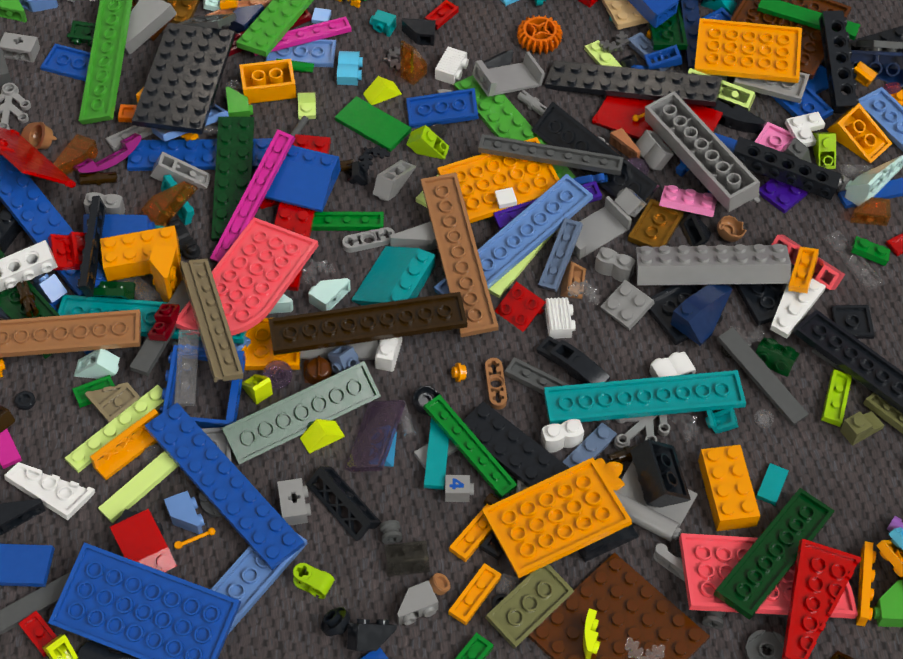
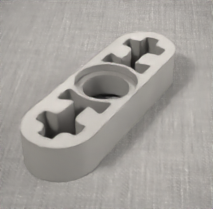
M389 227L347 235L342 240L343 249L346 252L352 253L389 245L390 239L386 238L384 234L389 236L395 234V232ZM372 238L374 241L371 243L364 242V239Z

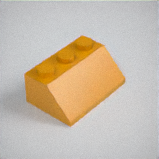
M154 244L152 252L149 251L147 258L148 263L151 265L150 274H153V285H155L158 295L164 302H169L183 279L177 247Z

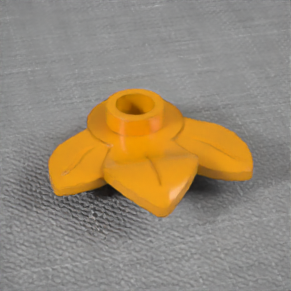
M602 458L595 460L613 490L617 491L625 485L619 478L623 470L621 463L609 462L606 464Z

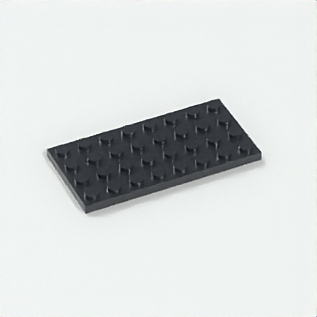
M168 23L133 115L132 126L203 134L235 38V31Z

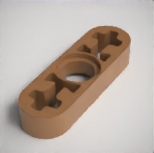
M490 358L485 362L489 404L492 408L500 410L507 404L503 365L499 359ZM491 365H495L496 374H493ZM492 381H499L501 386L493 387L490 383ZM496 393H499V399L501 400V403H497V401L495 400Z

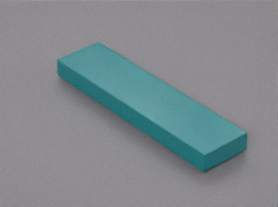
M432 418L424 488L444 490L449 438Z

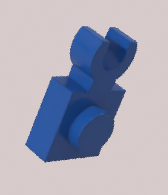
M600 173L576 177L574 180L583 185L593 181L605 183L608 182L607 174Z

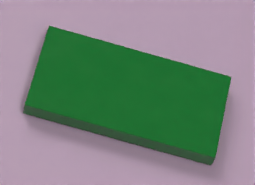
M357 96L335 116V121L380 147L386 148L389 152L412 131L410 126Z

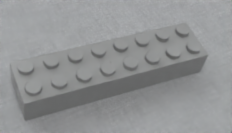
M675 91L645 106V121L728 212L759 196V180Z
M738 244L735 246L680 245L679 247H669L663 245L660 247H636L637 286L789 284L791 261L787 245L756 244L745 246Z

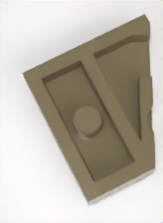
M128 382L84 393L108 423L141 398Z

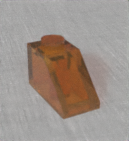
M871 197L854 209L850 223L887 226L891 217L890 199Z

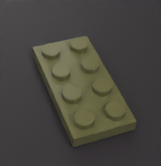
M548 564L528 575L485 618L515 649L574 590Z

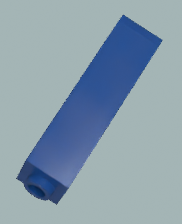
M628 0L654 28H657L675 15L679 0Z
M90 214L83 215V233H87V219H89ZM105 214L102 238L156 229L154 222L150 221L148 215Z

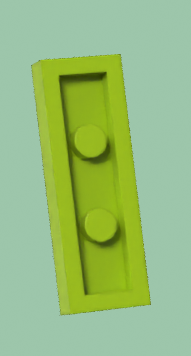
M835 369L831 372L821 421L838 427L843 423L852 379L851 375Z

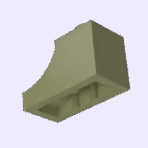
M859 411L844 420L840 432L853 446L883 429L884 424L872 411L866 414H862Z

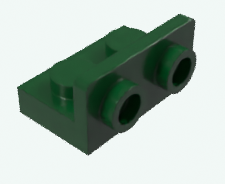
M101 281L100 285L94 288L93 297L134 300L136 284L134 282Z

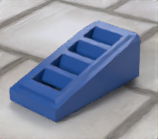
M677 45L644 55L649 70L683 64Z

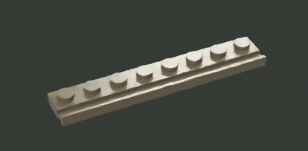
M208 259L189 260L186 263L180 261V270L214 382L221 379L223 381L243 379L244 373Z

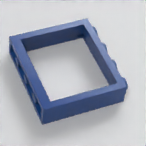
M173 346V352H170L168 357L170 369L166 370L165 374L167 387L163 388L162 399L164 400V405L159 409L160 414L174 405L181 359L208 361L203 347ZM236 350L244 373L245 352ZM243 379L232 380L226 420L191 417L200 428H221L237 421Z

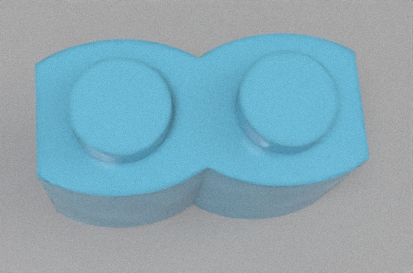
M339 51L337 85L358 86V80H362V70H359V67H363V57H360V52Z

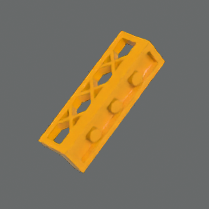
M153 409L90 456L93 468L105 480L109 479L156 443V440L145 429V425L159 415L158 411Z

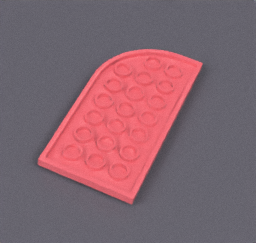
M253 217L212 271L232 336L253 328L267 317L319 246L317 240ZM189 300L179 313L175 327L200 336Z
M680 534L679 542L689 610L737 612L717 598L714 592L758 538ZM796 562L757 610L756 614L788 615ZM849 581L830 616L831 618L855 619L858 615L854 594Z

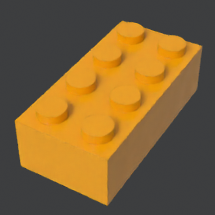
M175 225L100 238L103 270L107 281L150 274L151 265L148 263L147 258L149 251L152 252L154 244L177 247L179 262L181 261L179 239Z
M741 445L701 449L698 463L716 531L757 527L760 512Z

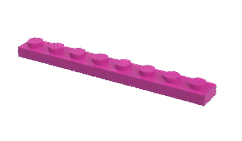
M281 130L276 131L210 257L212 261L219 263L256 215L295 140L294 136Z

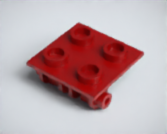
M516 281L495 309V312L524 332L536 315H541L544 312L543 306L546 302Z

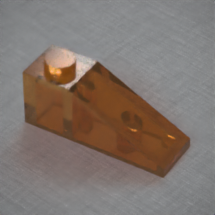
M402 40L400 42L401 78L415 85L427 75V63L416 48Z
M76 134L53 164L65 175L75 171L73 166L88 158H96L98 154L96 141Z
M183 181L152 196L141 210L145 215H148L150 221L154 222L155 225L166 226L169 220L174 217L198 188L191 183Z

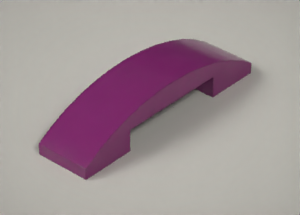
M134 133L120 141L123 148L97 162L88 158L73 166V168L81 173L97 172L110 168L128 157L138 146L142 137Z

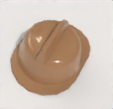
M44 122L28 124L21 134L37 150H46L50 147L52 141L57 140L53 136L52 129L46 126Z

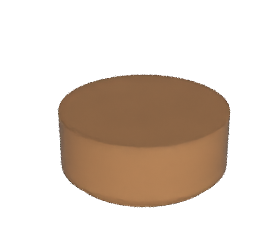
M436 573L429 579L430 585L437 595H444L450 590V582L445 575Z

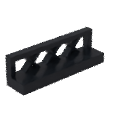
M320 466L306 484L355 541H359L368 529H375L382 523L332 467ZM319 478L323 480V490H319L315 485ZM329 492H333L336 495V504H331L329 501ZM341 506L347 507L348 518H344L341 515ZM354 520H358L363 525L358 533L354 530Z

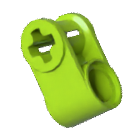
M299 563L293 569V583L297 588L309 592L315 597L318 595L320 599H325L335 581L331 574L306 563Z

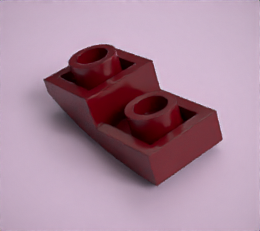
M162 303L154 315L156 323L148 333L150 340H168L179 315V304Z

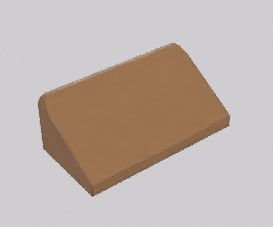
M572 261L568 263L562 279L560 296L582 299L586 275L585 268Z

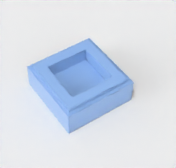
M315 8L311 19L312 23L317 24L329 21L331 10Z

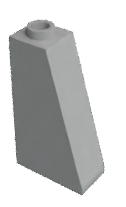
M139 0L130 14L124 52L132 54L175 17L177 13L173 6L163 0Z

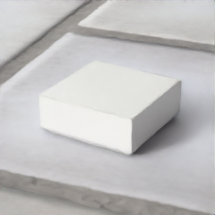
M513 187L495 191L499 209L517 205Z

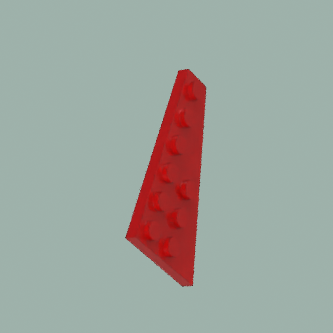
M803 538L799 541L782 659L809 658L820 633L824 630L828 618L832 615L862 557Z

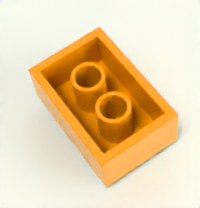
M291 59L239 65L243 95L248 97L249 104L297 98Z

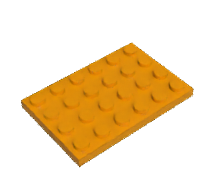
M699 18L694 70L710 75L798 83L802 28Z
M537 137L525 140L527 142L540 143ZM486 153L437 168L438 175L457 173L470 223L492 217L495 212L506 209H499L495 197V191L513 187L517 205L538 199L560 180L552 164Z
M593 457L482 509L483 515L518 578L632 525L630 516Z

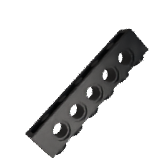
M843 10L823 11L819 17L831 108L834 110L833 113H845L859 103L858 95L855 93L856 80L853 79L854 65L851 64L850 60L852 51L848 46L849 33L846 32L847 18L844 17Z
M740 136L733 148L732 153L750 171L829 200L832 199L838 188L841 176L838 172Z

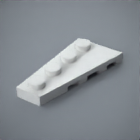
M19 462L4 475L7 482L33 499H41L44 506L67 521L95 493L94 488L81 487L79 483L61 480L59 476L44 474L42 470Z

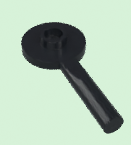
M94 641L85 643L78 653V659H138L128 654L111 653L107 646Z

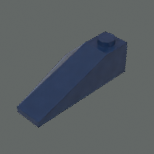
M851 50L850 60L854 68L862 61L878 73L874 80L880 79L887 82L886 85L891 87H903L902 52Z
M708 284L687 298L673 311L670 324L701 346L713 334L733 288L727 284Z

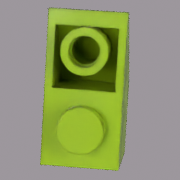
M426 125L411 131L406 144L416 154L444 160L449 149V145Z
M813 133L817 140L813 146L817 165L827 169H836V133Z

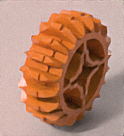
M532 15L531 18L526 17V20H522L518 27L517 39L522 49L526 48L527 52L532 50L534 54L538 51L540 55L544 51L547 54L548 50L553 52L554 48H558L562 40V30L557 21H553L552 17L547 18L546 15L544 17H540V15L535 17Z

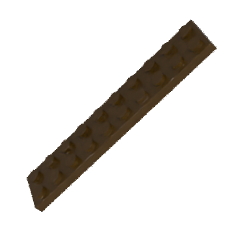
M460 292L268 319L274 355L467 328L468 324Z

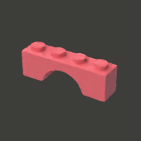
M777 235L771 245H787L791 264L795 265L799 248L802 246L785 235ZM818 257L812 276L813 279L824 284L827 289L835 290L845 276V273Z

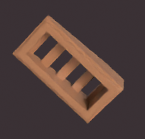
M620 128L611 132L609 143L633 162L638 163L640 150L624 129Z

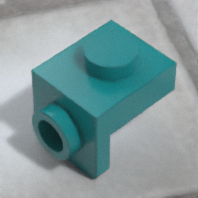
M733 407L715 413L711 409L707 410L708 417H705L709 429L712 428L715 433H722L739 427Z

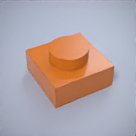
M120 104L118 121L132 123L137 105Z

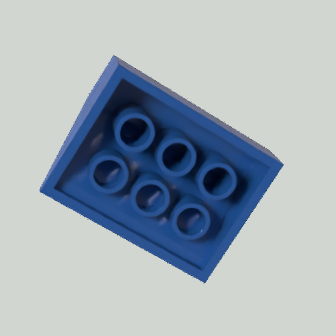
M292 145L264 198L323 212L341 171L339 156Z

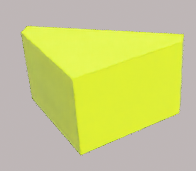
M377 76L363 95L369 104L375 105L402 95V93L393 81Z
M254 374L242 382V388L256 405L273 395L269 377Z
M316 419L300 437V440L310 454L345 436L336 421Z
M60 634L42 647L50 659H78L65 634Z

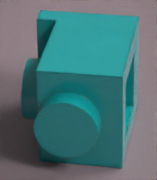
M377 10L375 15L371 16L369 24L377 32L386 33V36L390 37L396 28V15Z

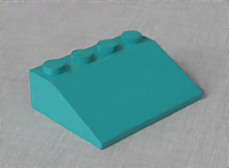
M385 246L351 301L363 306L417 298L435 268V254L420 248Z

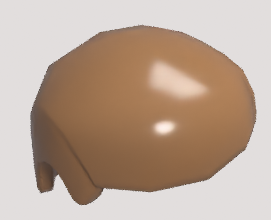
M730 215L722 217L717 224L718 234L723 240L728 242L738 241L747 231L743 229V222Z

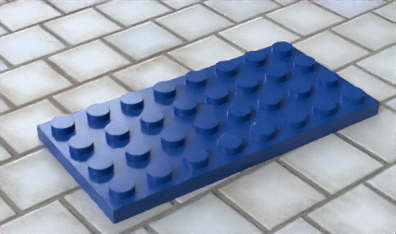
M84 542L48 623L138 659H218L241 601Z

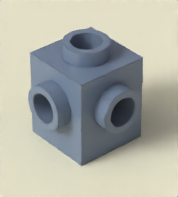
M338 346L327 354L335 374L360 363L358 354L353 346Z

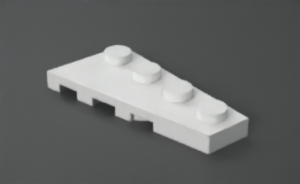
M812 278L808 293L788 291L789 284H787L770 330L787 339L825 291L826 286Z

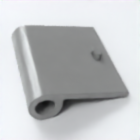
M632 461L621 479L625 485L617 491L614 490L615 494L634 524L669 542L673 539L677 540L682 530L680 526L698 494L688 489L691 498L688 502L661 508L649 506L643 498L644 494Z

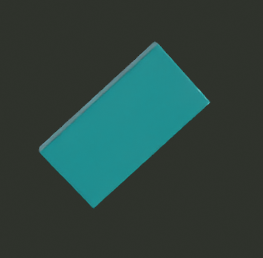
M770 463L756 498L776 505L789 470Z

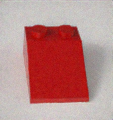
M149 509L109 527L123 557L162 572L177 567Z

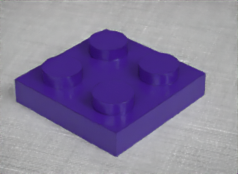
M770 179L759 188L760 196L782 213H786L808 195V192L775 179Z

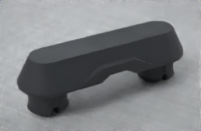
M177 217L171 218L168 226L175 225L180 250L188 259H197L201 253L199 246L191 237L185 225Z

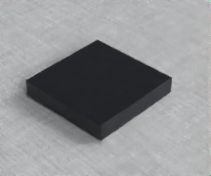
M831 305L833 322L857 339H874L875 335L869 305Z

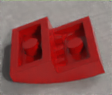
M71 231L69 235H49V247L58 266L53 270L80 269V264L83 261L82 250L85 248L84 237L87 233Z

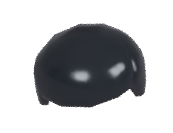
M420 386L412 396L414 408L421 414L429 415L423 407L440 393L431 386Z

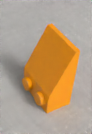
M860 103L846 111L827 129L828 132L836 133L837 142L870 164L892 144Z

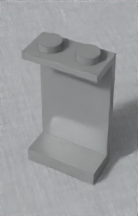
M529 51L526 52L524 61L517 64L488 69L482 60L476 61L472 73L488 97L539 87L542 85L545 77L544 70Z
M607 196L603 208L579 221L582 222L583 227L572 253L580 260L627 232L631 227L632 219L630 215L624 212L615 201ZM560 228L557 229L556 237L558 236Z

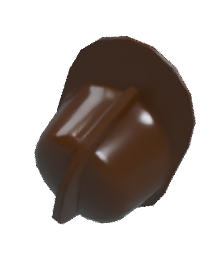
M320 355L312 360L305 359L304 361L305 383L314 385L335 375L330 362Z

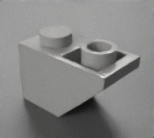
M429 580L408 588L397 613L398 625H410L419 617H431L436 613L439 602Z

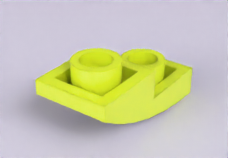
M590 608L587 613L583 633V648L586 659H591L592 653L597 654L601 643L597 641L599 634L596 632L599 620L596 619L597 611Z

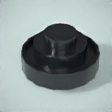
M344 607L330 610L322 620L321 630L326 636L343 634L348 628L350 614Z

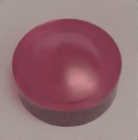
M899 82L888 83L883 87L889 94L901 91Z

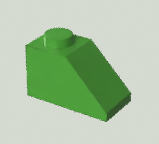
M0 0V17L21 22L27 21L24 8L19 0Z
M226 87L229 117H250V115H254L253 106L249 105L248 97L230 87Z
M898 580L878 600L876 606L873 607V619H877L878 626L903 627V580Z

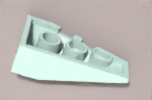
M903 155L858 175L853 181L850 180L845 187L847 191L844 198L863 209L903 167Z

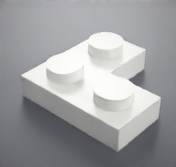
M819 112L788 118L785 121L791 136L797 138L806 147L816 144L817 140L812 131L821 130L825 127Z

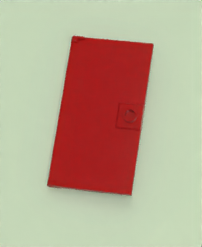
M607 96L597 114L593 117L592 124L613 131L622 128L628 136L639 139L646 130H654L645 121V116L639 118L638 121H633L632 117L645 113V106L653 103L654 100ZM687 104L714 132L723 116V112L702 105Z
M0 127V155L4 156L21 173L65 184V186L70 188L75 187L76 183L24 139L18 131Z

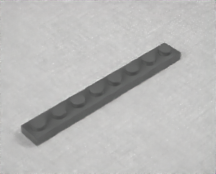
M484 134L481 136L478 147L479 153L613 175H621L624 157Z

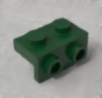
M73 20L70 34L67 33L66 37L72 44L81 45V43H87L88 46L92 47L96 23Z
M765 337L755 352L770 370L786 377L790 374L792 366L800 354L792 347L780 345L776 340Z

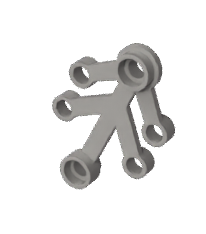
M14 83L4 84L0 94V102L5 99L4 103L0 105V114L2 113L0 127L10 130L8 124L10 112L22 124L29 121L28 114L23 113L13 105L12 100L17 101L22 110H29L31 103L19 95V89Z
M658 415L615 419L618 423L638 422L625 434H619L615 437V448L623 450L624 447L630 446V440L644 428H646L645 441L647 439L657 441V437L654 435L653 420ZM659 415L658 433L661 436H667L670 432L667 415Z

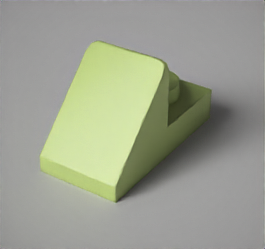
M298 92V119H301L303 116L308 117V119H316V92Z

